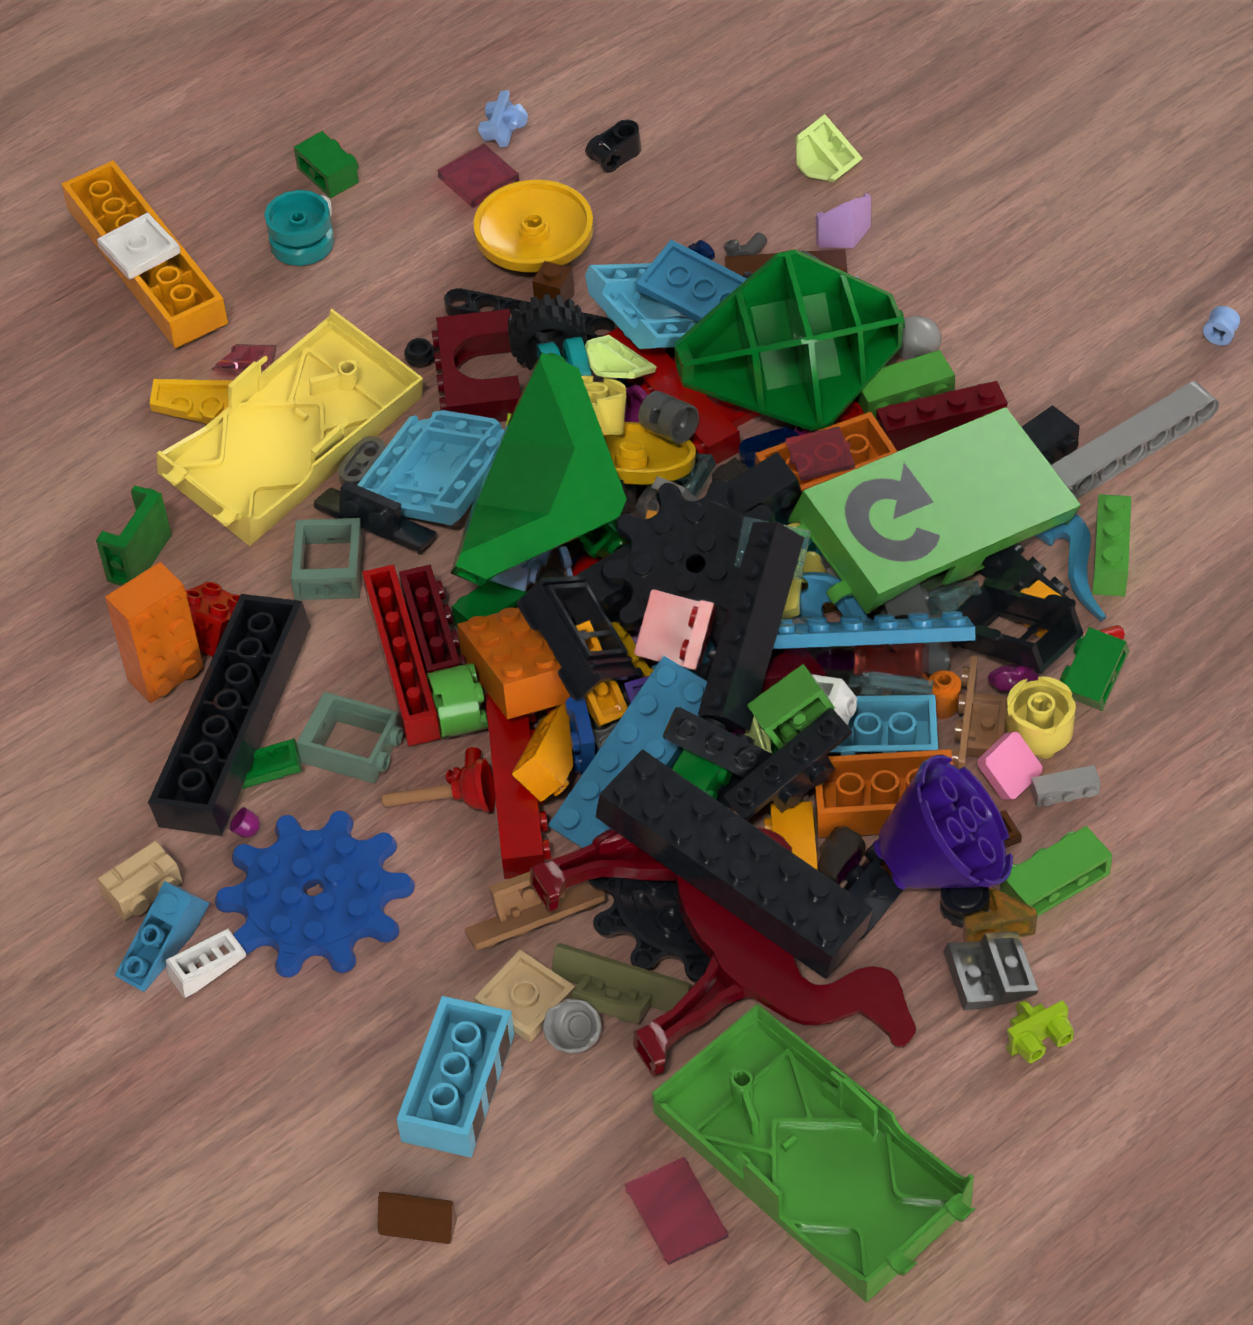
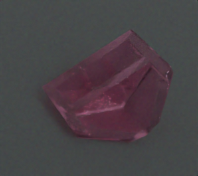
M235 344L231 347V352L219 360L212 367V370L239 376L254 361L257 362L263 356H267L268 360L261 365L262 373L274 362L276 345Z

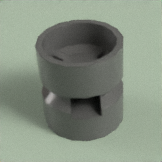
M654 391L646 396L642 402L638 419L644 429L661 435L663 438L674 443L681 444L688 441L695 433L699 422V414L695 406L664 392Z

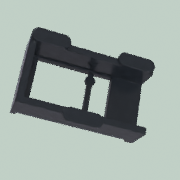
M585 575L541 578L517 601V606L530 628L535 631L540 630L562 667L558 670V676L570 696L574 700L579 701L591 693L601 682L616 681L623 694L626 691L624 683L639 679L644 674L640 667H634L631 662L633 659L628 657L626 647L589 585L585 582L587 580ZM561 601H564L577 625L590 620L594 632H585L583 630L579 632ZM597 637L602 651L591 652L585 641L588 638Z
M994 577L985 579L983 585L955 610L962 612V616H968L975 626V641H951L952 648L960 646L961 648L1033 668L1036 673L1042 674L1084 634L1075 610L1076 602L1074 599L1056 594L1048 595L1043 599L1014 591L1012 582ZM999 616L1032 625L1028 627V631L1020 638L1002 634L1001 631L988 627ZM1038 628L1049 630L1036 643L1026 641L1032 634L1038 632Z

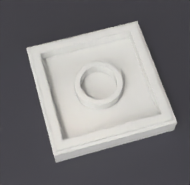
M149 213L96 239L98 247L129 280L181 253L178 243Z

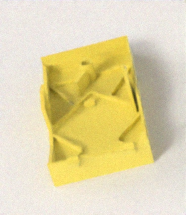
M333 309L330 310L328 318L262 373L261 365L268 360L267 356H263L257 362L254 361L228 385V408L210 423L164 451L157 452L158 474L249 546L338 471L339 465L356 443L364 437H377L422 398L423 377Z

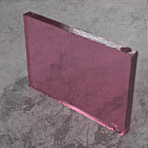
M685 1157L625 1183L626 1193L631 1197L661 1251L664 1261L668 1265L728 1238L727 1229L723 1226Z

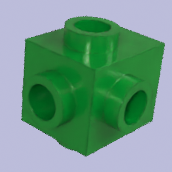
M617 519L578 537L583 543V549L593 558H605L628 542L617 533Z

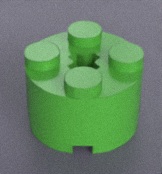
M473 663L427 673V681L437 712L441 738L488 728L485 710L481 709L484 695L481 683L477 682Z

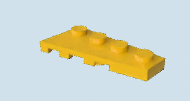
M153 379L149 402L151 411L208 424L228 408V385L233 380Z

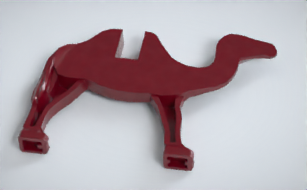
M757 828L792 852L791 846L784 837L769 829ZM613 829L606 830L596 836L592 844L554 858L550 862H542L530 867L531 886L548 912L558 909L560 898L566 888L590 879L619 877L636 880L676 881L680 911L685 925L693 939L711 960L705 974L671 1010L654 1019L649 1025L634 1031V1049L652 1077L663 1074L665 1054L676 1041L685 1034L706 1024L723 1007L743 998H753L784 1018L802 1025L830 1024L859 1013L877 1025L889 1037L891 1044L898 1048L906 1047L916 1033V1026L908 1010L902 987L892 971L882 967L868 966L857 969L839 980L826 985L810 983L800 974L792 955Z

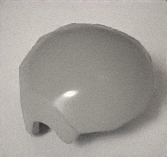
M923 316L904 318L905 328H903L902 347L896 352L897 355L905 360H909L918 355H925L939 349L942 334L934 321Z
M565 999L548 1009L542 1027L546 1040L556 1050L567 1054H578L585 1052L599 1040L602 1023L598 1011L587 1001Z

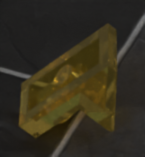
M994 888L990 889L989 907L991 912L981 911L964 917V942L981 941L985 933L1018 932L1019 937L1035 935L1037 912L1035 908Z

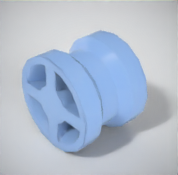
M1215 307L1209 315V320L1203 327L1204 337L1216 345L1229 344L1234 337V331L1240 325L1238 313L1230 307Z

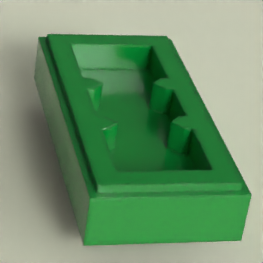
M295 738L257 749L242 789L301 772L300 755Z

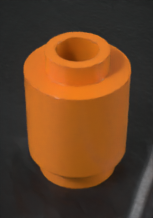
M940 670L934 672L928 678L927 695H935L937 718H951L958 711L961 680L958 675L951 671Z

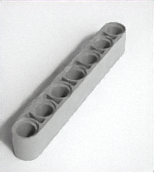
M1196 381L1190 382L1051 466L1075 498L1078 499L1211 419L1219 408V401Z

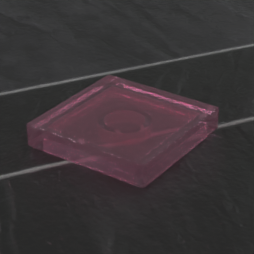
M484 143L437 170L438 178L472 208L481 204L485 198L501 187L520 181L519 173Z

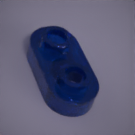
M779 428L747 438L739 446V460L743 466L752 468L755 466V453L799 438L800 436L792 429Z

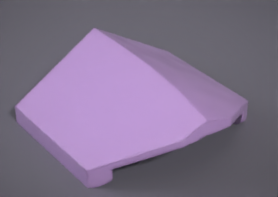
M866 193L863 197L843 203L826 213L822 211L817 213L816 245L819 248H854L871 227V196Z

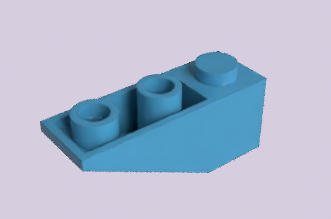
M164 881L114 976L145 992L166 967V959L176 955L193 936L210 903L181 887Z

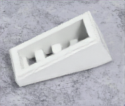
M226 929L166 959L168 976L183 998H186L199 991L245 958L246 952L229 929ZM224 945L229 953L223 955L219 947ZM212 954L216 960L211 962L207 956ZM200 963L202 967L197 968L195 965Z

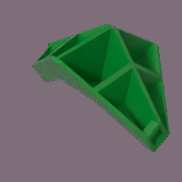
M796 249L779 252L674 343L675 365L683 387L810 431L824 429L831 426L902 347L903 328H905L904 315L902 310L898 309L892 293Z
M542 352L536 361L475 495L450 574L482 586L494 576L620 517L627 498L580 370L566 363L562 356Z

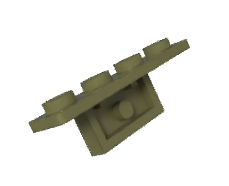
M558 943L554 949L552 971L565 980L578 984L572 992V999L587 1001L598 1012L617 1017L624 1022L639 1024L650 1007L667 1012L691 989L689 982Z

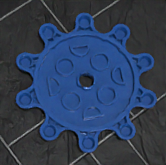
M344 811L334 812L323 828L309 831L302 829L300 823L293 816L284 815L276 823L275 833L278 840L273 845L260 849L248 844H241L235 848L232 854V862L234 866L246 873V878L238 885L220 889L215 897L216 908L224 913L237 912L244 915L246 923L233 936L246 954L261 946L273 947L278 953L275 969L282 977L290 978L298 974L304 961L311 956L325 957L329 961L331 968L338 973L349 972L356 964L353 947L358 940L370 937L380 942H391L398 937L399 925L384 913V907L391 900L410 896L415 889L414 880L408 874L391 873L383 869L384 861L392 856L397 849V842L389 833H379L367 840L354 839L351 837L354 825L352 817ZM317 884L323 889L316 896H309L304 892L311 887H316Z

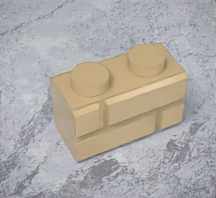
M156 841L97 879L103 898L124 921L133 915L139 916L145 913L150 904L154 902L164 881L176 886L183 883L176 862L165 853L164 849Z

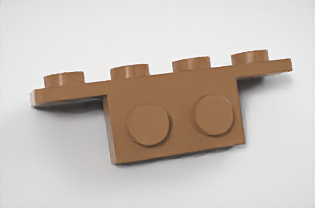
M971 655L970 667L963 666L961 687H967L966 694L960 693L958 713L964 714L963 721L956 720L954 739L955 741H960V748L953 747L952 751L953 765L958 769L966 767L967 755L981 757L1005 731L1007 696L975 693L977 655Z
M530 872L490 886L489 891L496 917L465 928V933L475 950L490 948L498 942L513 936L525 935L531 929L547 923L559 922L564 917L573 913L590 910L597 904L606 901L603 891L594 889L589 882H585L565 890L560 898L558 909L548 912L532 888Z

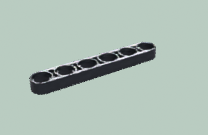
M462 288L451 289L444 296L445 311L449 316L482 312L479 309L483 306L494 307L492 311L509 309L511 313L514 308L520 310L519 304L523 302V300ZM456 300H463L466 302L462 306L451 305V303ZM583 313L587 340L604 336L594 333L598 329H607L610 332L615 329V324L611 319ZM544 329L539 332L548 333L556 329Z

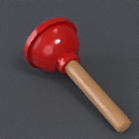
M485 758L476 760L475 764L465 768L460 774V779L452 780L451 784L386 793L382 795L381 802L384 807H392L453 797L454 800L463 799L464 803L472 809L492 813L495 808V789L492 771L488 761Z

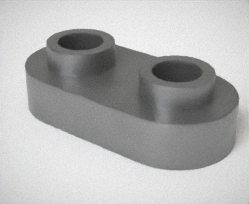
M368 436L362 438L353 446L338 467L341 485L347 481L358 485L386 448L383 440L378 437Z

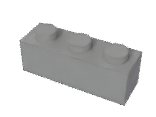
M1091 765L1032 777L1030 791L1036 807L1051 806L1055 803L1071 802L1075 799L1099 795L1101 781L1095 766Z

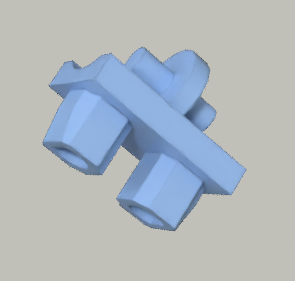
M508 90L500 91L497 101L487 102L485 115L489 121L480 122L478 131L484 141L496 140L500 148L508 147L513 130L524 127L528 121V113L523 109V106L520 104L513 105L510 102Z

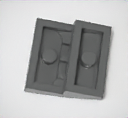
M1018 932L985 933L981 941L947 943L943 951L963 1010L982 1009L1008 1004L1034 996L1039 991Z

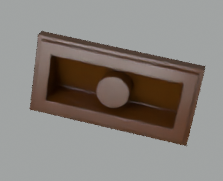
M379 1192L378 1232L380 1235L444 1244L452 1242L457 1221L452 1201Z

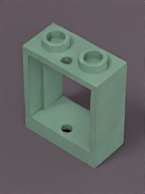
M360 518L296 520L291 583L295 600L360 598L364 542ZM350 543L349 568L303 569L305 544Z
M324 692L297 741L300 761L303 764L375 784L380 773L387 770L390 763V754L394 746L400 745L404 729L400 725L399 713L397 711ZM337 722L381 734L369 758L324 746Z

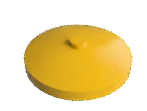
M539 179L515 182L494 191L478 207L473 223L475 241L482 254L498 266L519 272H538L544 261L562 266L571 262L587 248L593 235L594 226L591 207L578 191L559 182Z
M624 422L622 434L603 435L620 480H624L625 484H653L657 476L668 481H674L689 474L695 466L696 448L690 440L681 444L674 443L663 438L661 435L644 429L640 423Z

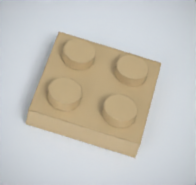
M519 950L474 997V1003L512 1011L514 1032L530 1043L543 1029L542 1026L548 1009L565 999H572V992L575 986L522 950Z

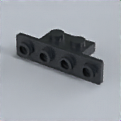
M348 481L340 487V491L329 488L314 500V508L339 519L360 518L363 529L417 552L424 550L436 539V531L401 517V503Z
M1019 543L987 556L982 563L984 568L979 570L987 578L994 577L1012 582L1014 591L1020 592L1022 589L1029 588L1036 581L1040 580L1059 595L1069 598L1065 594L1069 588L1055 576L1051 580L1044 576L1043 573L1047 569L1033 556L1029 560L1024 558L1021 554L1025 549Z
M681 707L674 709L663 733V739L743 779L773 755L754 745L755 740L738 732L734 735L725 730L726 726L723 723L712 718H706L705 720Z
M829 708L724 795V798L737 814L746 821L770 801L783 813L788 808L796 806L813 787L821 785L829 778L830 773L835 770V767L827 757V754L852 734V730L833 708Z
M873 844L865 851L864 856L867 859L861 866L859 864L855 865L844 877L847 883L843 888L873 908L867 931L859 940L865 938L903 891L897 887L893 878L879 865L883 859L878 857Z

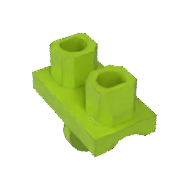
M1025 1000L1017 1003V1016L1010 1019L1012 1027L1007 1029L1009 1044L1006 1045V1050L1009 1054L1014 1056L1019 1053L1031 1064L1045 1054L1046 1047L1041 1042L1045 1038L1050 1037L1057 1047H1063L1072 1042L1074 1030L1067 1019L1068 1006L1063 1000L1046 1009L1041 1003L1034 1007Z

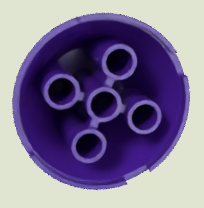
M935 755L921 764L881 827L879 839L873 843L876 854L879 858L885 860L892 872L895 884L902 890L908 887L913 889L994 887L1007 880L1011 873L1013 855L1011 853L1006 854L1004 840L1009 838L997 806L981 782L965 766L958 769L949 762L952 761V758L948 756Z

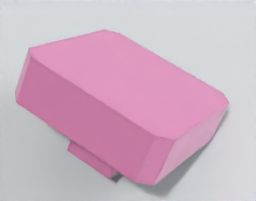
M1019 732L1003 734L978 759L977 765L1002 800L1016 799L1031 784V778L1037 777L1042 773L1043 768Z

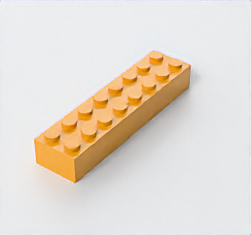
M114 160L61 183L68 211L174 348L228 324L224 299ZM149 213L178 243L181 253L129 280L98 247L96 239Z

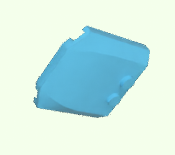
M651 263L589 265L585 274L589 295L606 312L607 317L613 320L623 331V334L639 349L674 347V343L697 323V321L637 290L636 282Z
M445 410L433 412L429 419L418 420L417 415L410 416L358 483V486L401 503V516L453 525L461 519L474 501L482 478L504 433V429L494 418Z

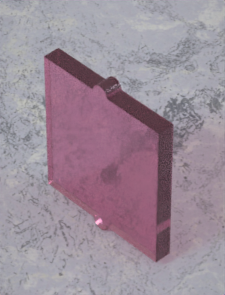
M839 426L785 439V444L790 453V463L795 465L801 481L855 468V462L850 453V443L845 441Z

